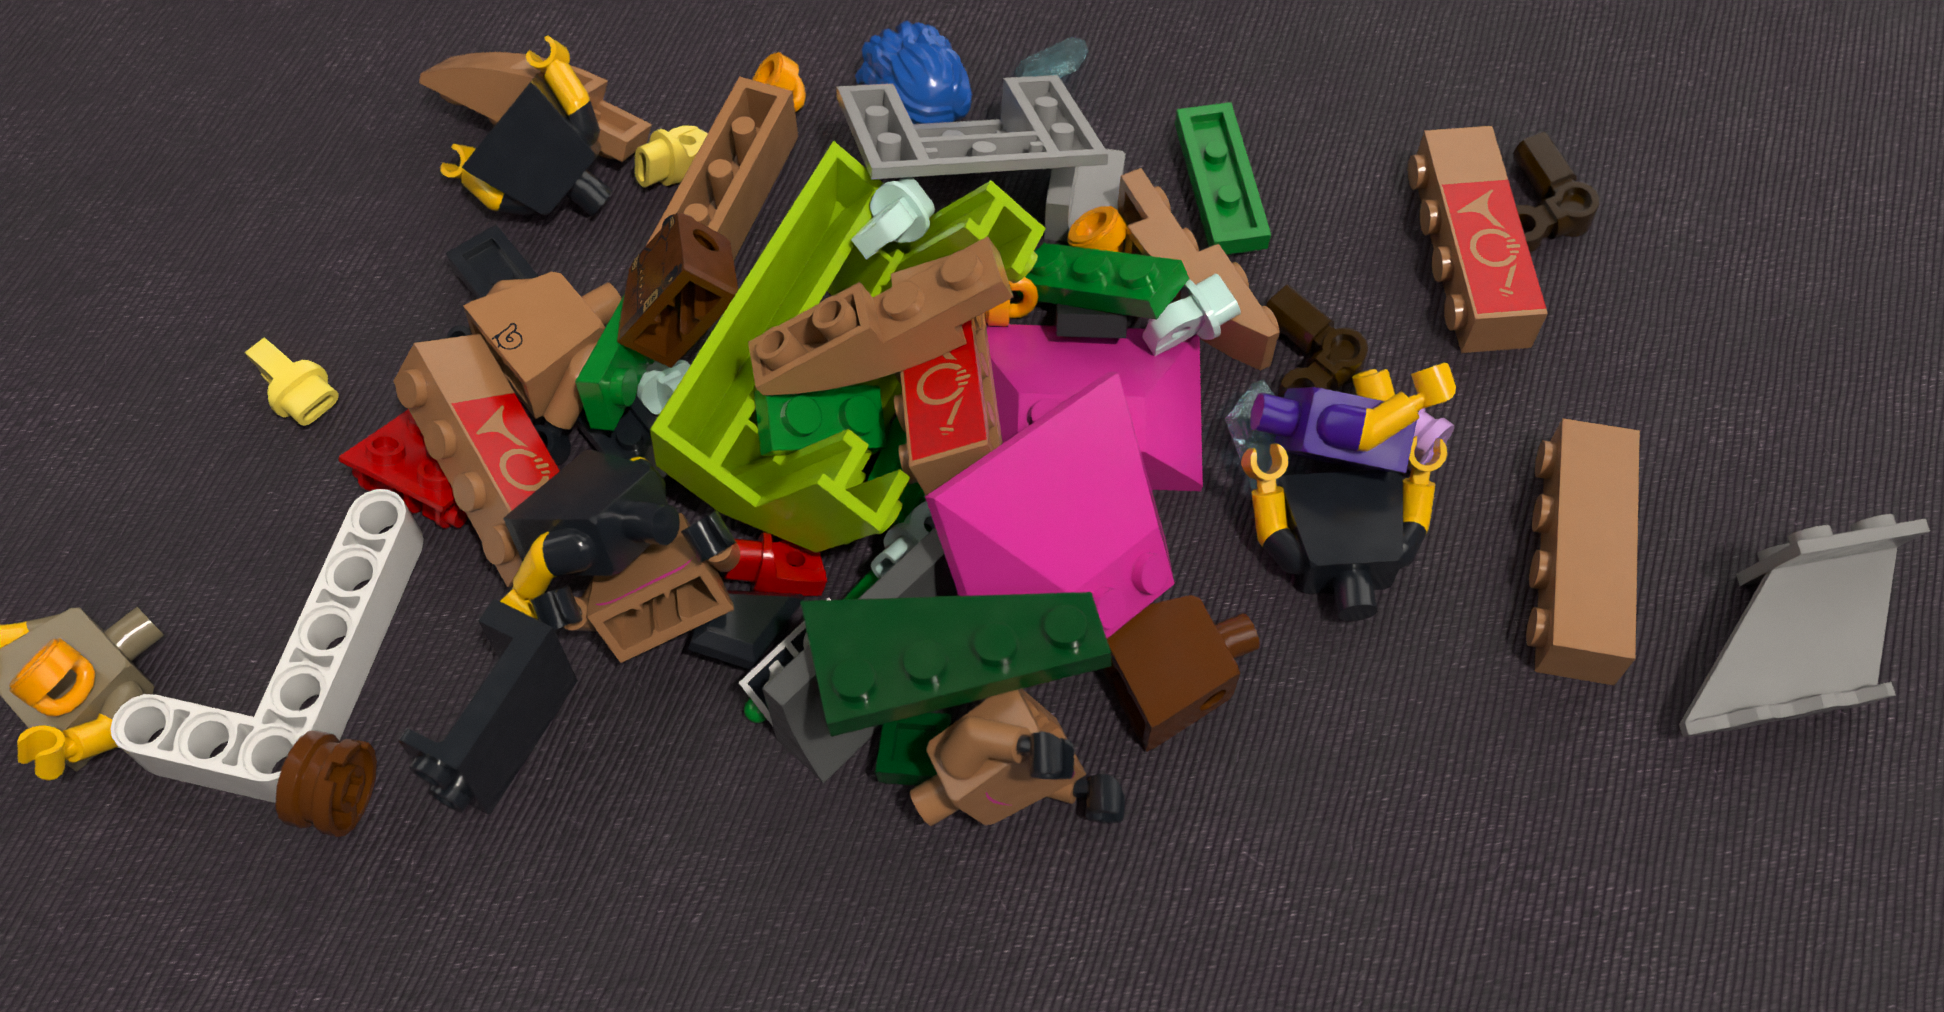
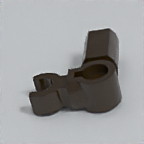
M1545 131L1523 139L1516 146L1513 152V159L1541 201L1537 207L1517 205L1516 208L1522 227L1529 231L1524 233L1529 252H1533L1541 245L1542 239L1548 236L1551 239H1555L1560 236L1578 237L1585 234L1593 222L1599 207L1600 198L1592 186L1576 181V174Z
M1288 284L1269 299L1266 306L1273 312L1278 322L1279 332L1306 354L1314 353L1307 361V368L1293 369L1283 377L1278 396L1284 397L1287 389L1316 387L1336 391L1343 384L1352 383V377L1363 371L1368 353V344L1360 332L1345 327L1335 329L1334 321Z

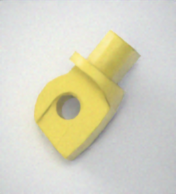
M679 126L671 129L669 132L664 129L654 131L650 136L649 143L637 147L635 151L634 172L638 183L643 187H648L659 181L665 186L681 183L708 133L696 126Z
M266 338L261 339L245 352L249 360L261 372L260 375L268 382V402L273 411L279 416H291L300 425L305 426L314 422L337 402L338 392L328 384V375L319 364L309 360H299L293 363Z

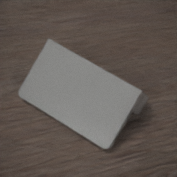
M1106 149L1108 152L1107 165L1052 168L1046 200V230L1044 239L1068 242L1067 236L1070 227L1084 213L1100 206H1112L1118 210L1120 176L1123 175L1125 153L1123 151Z

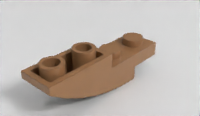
M482 52L450 57L422 72L419 83L438 92L449 103L464 105L487 116L489 121L496 125L535 75L539 74L545 79V74L527 62L526 54ZM571 66L588 93L601 129L598 141L602 147L598 155L622 162L632 155L637 147L647 144L652 124L604 101L603 98L608 80Z
M1142 168L1121 175L1118 212L1127 224L1124 253L1182 260L1189 279L1195 285L1214 274H1218L1236 299L1241 314L1220 325L1221 335L1211 340H1201L1231 358L1258 370L1271 366L1277 339L1279 338L1278 322L1273 312L1267 306H1261L1249 289L1248 279L1243 268L1236 262L1232 263L1219 244L1199 251L1197 241L1188 228L1182 229L1171 213L1170 203L1165 192L1159 186L1154 187ZM1181 290L1171 301V303L1180 300Z
M987 236L969 247L953 253L948 258L909 279L895 284L875 297H872L859 282L834 296L824 299L818 305L790 320L768 329L762 335L748 342L756 389L762 395H783L840 388L901 372L967 344L961 324L1013 298L999 251Z

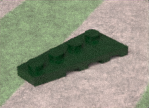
M1092 592L800 601L826 723L831 737L1111 666V651Z

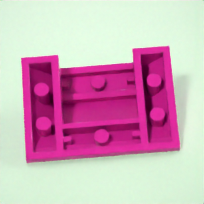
M986 324L1003 443L1107 372H1118L1151 489L1202 491L1200 337L1197 334L1171 349L1154 356L1142 338L1145 329L1127 328L1126 338L1057 336L1056 326L1009 324V326H987Z
M1107 372L925 496L959 596L1092 592L1107 639L1175 584L1166 538L1118 372Z

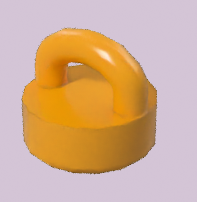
M779 52L769 55L758 67L753 80L791 90L795 112L803 108L806 93L804 84L798 76V64Z
M1100 206L1084 213L1073 223L1067 240L1069 245L1074 247L1122 252L1123 241L1127 235V224L1117 209L1112 206Z
M1026 277L1017 283L1009 281L1011 291H1021L1023 293V300L1020 303L1014 304L1010 303L1009 299L984 312L987 326H1009V318H1022L1034 310L1038 301V292L1035 284Z
M54 638L43 646L18 672L9 684V691L44 715L60 716L73 711L88 697L94 686L95 670L93 665L80 652L61 638L57 640ZM70 669L76 673V682L67 694L57 699H52L47 695Z

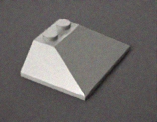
M1058 75L1004 78L1001 118L998 120L927 124L912 123L894 84L837 86L838 102L871 180L1107 165L1108 152Z

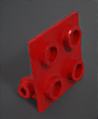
M409 409L339 456V462L353 468L352 475L358 479V484L361 488L367 491L386 489L395 492L402 498L410 512L418 513L422 510L423 516L435 521L442 528H449L450 526L459 528L468 519L466 512L457 505L453 495V488L438 461L428 453L424 436Z

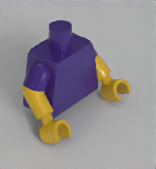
M1442 363L1411 374L1417 394L1407 397L1406 394L1400 391L1394 395L1388 369L1379 372L1375 369H1370L1352 377L1357 395L1316 387L1287 389L1284 397L1259 393L1252 407L1250 426L1254 431L1276 435L1274 444L1281 445L1287 454L1357 470L1406 473L1416 423L1419 419V411L1451 399L1455 394L1456 384L1448 363Z

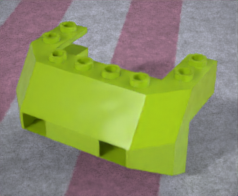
M833 141L650 428L656 466L718 512L814 552L823 551L841 544L847 545L854 540L885 532L894 523L901 511L902 502L898 499L910 477L899 469L865 482L866 474L862 470L870 456L875 453H865L869 445L851 430H844L789 455L761 456L754 391L757 389L755 387L748 342L762 335L768 329L778 326L818 305L826 291L834 296L860 282L870 295L875 297L892 287L891 273L952 255L987 236L1000 253L1008 281L1012 283L1019 282L1035 265L1038 255L1034 250L1046 228L991 180L933 214L929 218L930 227L921 238L905 243L888 242L874 255L865 259L851 239L873 218L870 210L871 200L876 190L884 183L879 179L871 180L868 170ZM895 373L871 381L854 384L880 385L886 438L891 427L889 422L896 412L894 396L902 393V386L898 382Z

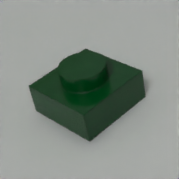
M924 713L883 724L875 770L879 783L918 786L938 774L927 753V745L930 740L954 723L952 714Z

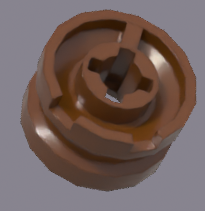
M318 730L308 731L302 735L289 751L280 772L275 803L278 818L285 825L308 828L314 824V827L322 834L334 837L346 836L355 828L363 816L371 798L377 767L375 749L368 742L356 739H344L340 742L334 734Z

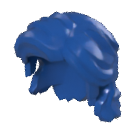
M903 21L895 27L897 33L887 28L882 30L880 36L874 35L870 37V42L864 43L862 47L864 63L855 74L857 83L861 85L894 84L913 124L954 122L963 119L970 111L972 91L967 72L962 65L959 55L952 50L950 42L944 36H941L935 27L919 22L912 25L909 21Z

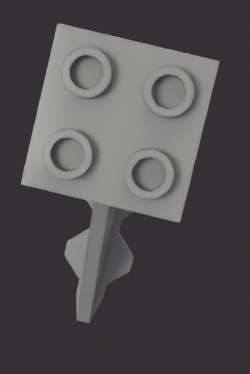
M1893 514L1879 515L1851 524V532L1834 535L1830 525L1816 526L1790 534L1788 536L1789 543L1759 551L1757 553L1759 562L1736 575L1740 586L1760 583L1682 718L1679 724L1682 736L1689 737L1719 731H1732L1778 720H1792L1838 709L1857 708L1895 696L1892 682L1877 684L1897 547L1930 532L1926 519L1896 524Z

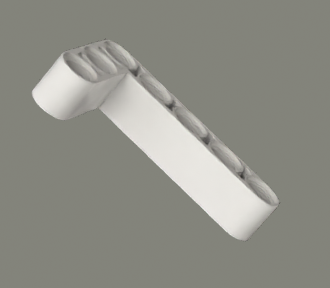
M376 489L361 495L349 508L254 717L160 695L143 694L131 698L124 703L113 717L110 728L112 739L118 747L144 769L155 775L276 803V788L281 771L271 774L272 769L278 761L287 757L291 748L302 735L308 731L318 730L334 734L340 741L421 553L424 541L422 531L402 498L390 490ZM394 525L387 532L379 534V532L384 528ZM370 580L368 584H366L361 589L353 591L355 586H357L361 582ZM345 636L339 645L326 650L332 641ZM319 694L318 699L313 705L299 711L307 699ZM164 728L159 737L148 743L154 733ZM228 741V744L221 753L210 758L211 753L217 746Z

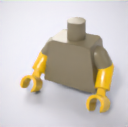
M80 607L70 608L57 615L21 623L0 625V696L29 728L22 732L17 740L18 762L28 764L30 761L35 760V774L41 779L48 781L57 779L63 774L65 764L77 772L93 756L117 748L118 745L112 739L110 728L114 715L131 698L143 694H153L155 686L132 660L162 638L164 634L138 607H135L106 631L95 623ZM54 638L56 640L61 638L80 652L93 665L95 670L94 686L84 702L70 713L60 716H47L9 691V684L43 646ZM70 669L47 695L52 699H57L67 694L76 682V673Z

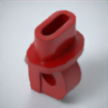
M764 532L760 534L758 541L734 539L740 549V560L732 570L724 572V579L751 582V590L757 592L797 593L803 596L822 595L827 583V576L820 551L814 552L787 540L772 542L771 533Z

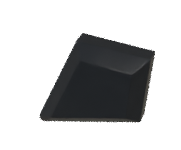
M727 590L733 602L734 610L696 627L688 650L752 670L801 607L800 601L804 600L802 594Z

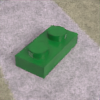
M849 385L830 390L783 395H762L758 390L754 391L761 456L789 455L847 429L851 430L869 445L865 453H875L887 448L880 385Z

